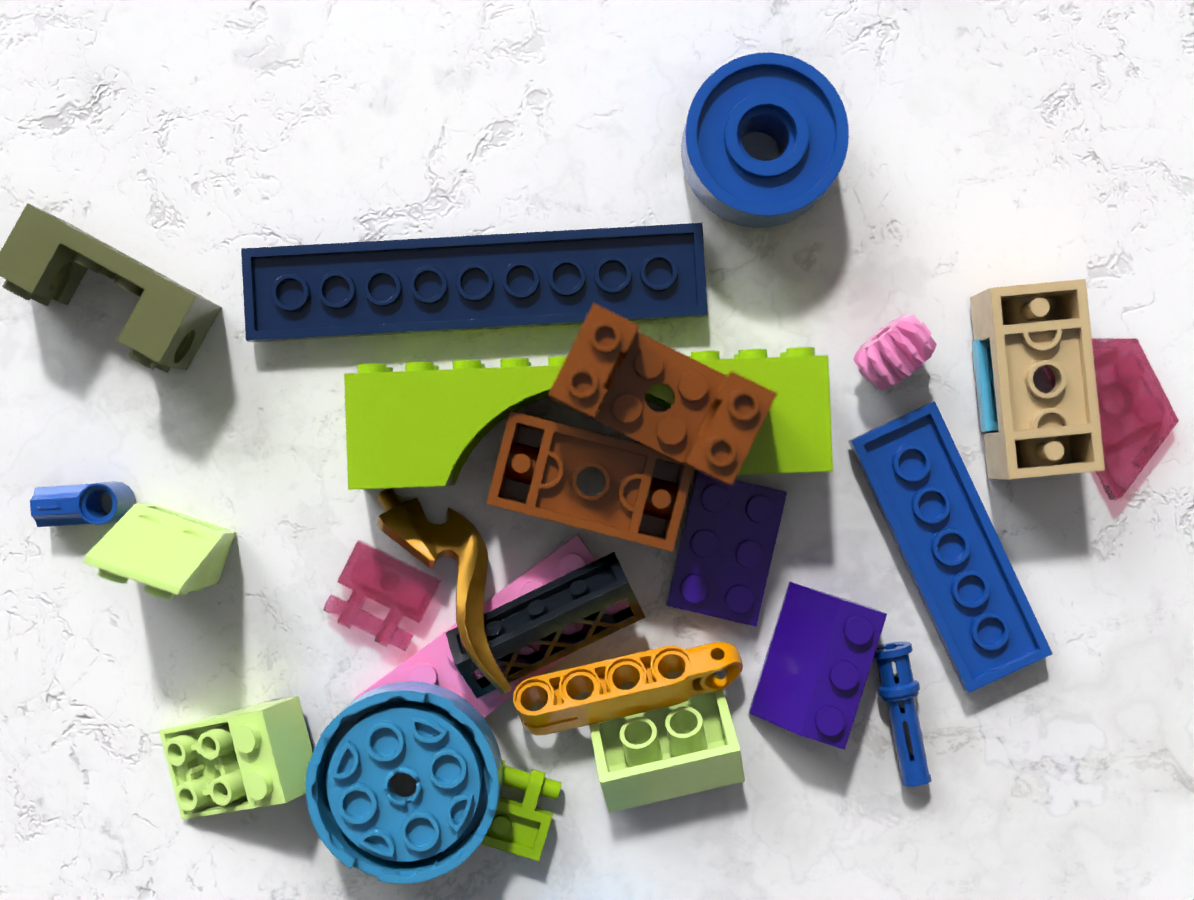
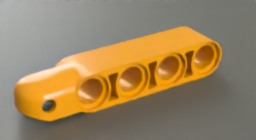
M713 642L687 649L678 646H665L528 678L516 687L513 693V703L523 728L527 732L536 736L548 735L681 704L693 696L724 690L740 675L743 663L738 649L733 644L726 642ZM723 669L727 672L723 679H717L713 675L715 672ZM672 671L683 673L676 679L664 678L667 673ZM633 681L638 683L629 690L619 689L626 682ZM579 693H592L587 699L574 700V697ZM535 703H546L540 710L529 711V708Z

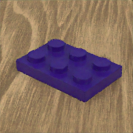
M696 471L666 606L756 627L787 492L735 480L733 485H724Z

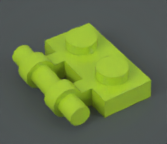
M502 760V784L526 792L522 803L500 797L493 821L481 844L540 861L553 812L537 808V801L539 795L557 800L562 782L546 778L545 772L532 769L531 773L505 766L506 761Z

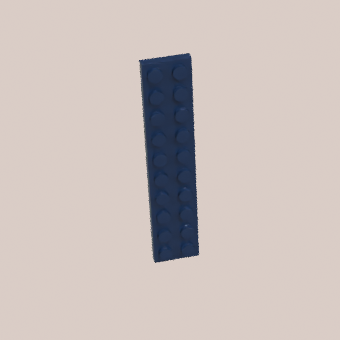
M703 223L241 248L246 341L248 342L583 324L593 303L629 321L707 317L708 315Z

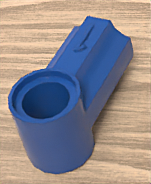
M117 481L35 487L33 497L30 499V511L37 527L84 524L102 525L118 522L136 503L134 492L128 485ZM104 492L110 495L113 502L109 514L101 506V497Z

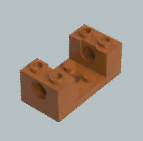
M593 303L548 394L550 399L724 485H733L777 393L733 371H730L727 375L716 371L639 333V325ZM663 384L671 389L674 401L670 409L664 412H656L648 407L645 395L651 386Z
M510 411L486 504L673 552L694 469L642 444ZM595 467L603 472L606 482L604 489L599 494L586 495L579 489L577 478L583 469Z

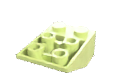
M136 503L89 551L83 563L99 568L97 575L101 578L117 583H127L129 578L146 584L144 589L146 593L164 599H174L175 594L188 595V592L201 591L202 588L219 583L236 532L153 503Z
M299 696L264 702L159 730L181 819L285 804L306 794V773L313 751Z

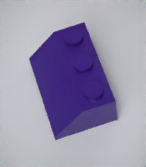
M789 581L748 712L797 735L845 750L887 614L876 608Z

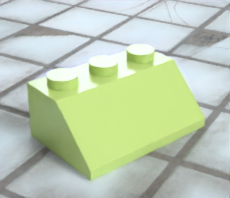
M715 675V676H714V677H716L717 679H720V676H719V675ZM724 690L693 696L681 704L589 725L599 780L609 813L745 781L740 747Z

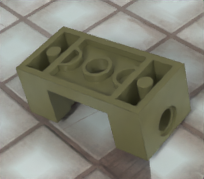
M27 203L0 251V276L6 279L2 287L28 301L32 299L45 306L49 305L51 299L68 305L88 269L98 274L101 273L115 280L114 283L137 296H141L117 338V341L131 348L127 356L151 369L156 367L168 373L170 368L174 367L187 371L222 307L72 224Z

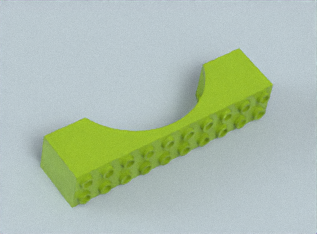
M815 347L787 348L786 352L780 353V357H767V349L739 350L738 354H734V359H720L719 351L691 352V356L688 357L725 375L733 371L777 393L738 475L833 471L828 355H815ZM567 356L549 357L548 366H531L528 358L500 359L501 367L485 368V364H481V360L453 361V369L439 370V366L434 365V362L405 363V371L394 372L393 368L386 367V364L371 363L357 365V373H344L348 490L455 485L461 469L471 452L489 431L509 416L510 411L515 412L534 401L549 396L548 394ZM655 384L647 390L645 399L670 409L674 396L671 389L666 385Z

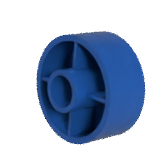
M771 52L754 53L738 57L713 72L704 81L692 100L681 143V158L686 179L701 203L715 215L728 222L752 228H767L788 223L811 209L838 176L848 149L849 125L847 114L839 94L830 81L820 71L803 60ZM751 132L768 134L776 141L780 156L770 161L757 160L744 149L742 137Z

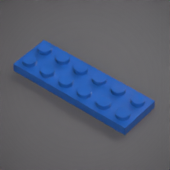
M935 401L848 440L964 691L968 693L975 691L1052 655L1053 653Z

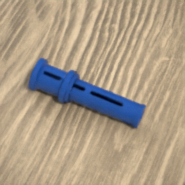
M892 642L878 645L875 651L874 659L877 661L881 685L877 688L878 695L883 701H887L893 738L902 774V785L907 787L921 786L930 783L932 780L928 770L923 734L915 696L919 694L920 685L917 680L913 679L909 653L913 651L912 644L910 642ZM893 661L896 663L898 677H895L893 673ZM903 700V708L900 707L899 701ZM904 721L908 723L913 749L912 755L909 754Z

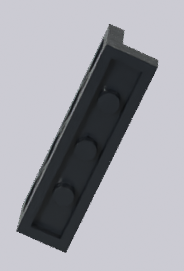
M615 552L483 614L487 643L496 664L499 665V669L508 683L645 618L644 612ZM626 598L630 607L613 615L604 614L608 606ZM575 622L584 624L580 631L572 635L561 634L565 627ZM458 627L446 632L455 666L476 698L496 690L497 688L485 676L480 679L476 676L474 671L478 667L464 648ZM531 643L542 644L538 651L530 655L519 654L521 648Z

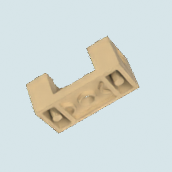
M1086 279L994 287L970 297L974 340H990L999 432L984 434L988 479H1020L1104 471L1105 465ZM1040 366L1048 367L1055 375L1056 383L1049 393L1040 392L1033 383V375Z

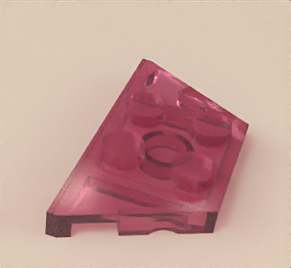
M1092 338L1105 465L1104 471L1095 472L1109 499L1117 500L1123 497L1179 420L1137 338ZM1042 366L1054 388L1056 378L1053 371L1048 367Z

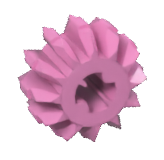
M901 315L898 319L892 320L888 325L881 328L866 343L861 345L853 360L859 367L858 371L866 381L871 382L876 389H889L892 385H897L906 377H910L915 370L922 367V364L931 358L937 343L931 337L932 333L923 322L920 323L914 315Z

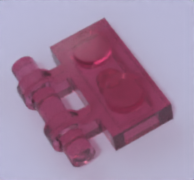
M358 540L337 581L352 589L353 592L348 601L331 594L324 605L323 611L337 617V623L349 629L355 626L375 636L374 641L385 647L391 644L406 651L414 635L399 628L403 617L406 616L420 623L442 580L362 540ZM367 597L390 608L385 620L362 609Z

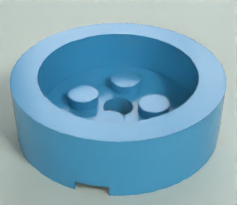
M403 681L385 684L365 692L354 699L329 723L320 735L321 737L315 746L306 773L305 787L308 811L315 830L324 845L339 861L350 869L353 866L364 873L378 877V881L386 883L409 884L437 878L459 866L470 857L483 841L493 821L501 795L503 782L501 753L492 729L484 717L474 706L458 694L441 686L426 682ZM397 772L411 775L413 779L417 780L416 792L407 797L397 795L391 788L392 776Z

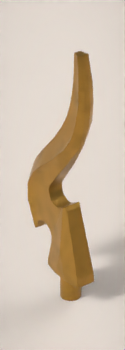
M392 488L383 490L377 496L378 501L386 511L378 516L377 525L382 532L429 568H434L437 560L444 556H449L456 561V623L462 644L471 660L483 675L505 695L511 691L512 687L495 662L487 643L484 629L483 612L488 551L482 536L469 520L448 507L446 513L447 521L443 524H433L427 520L417 497L402 503Z

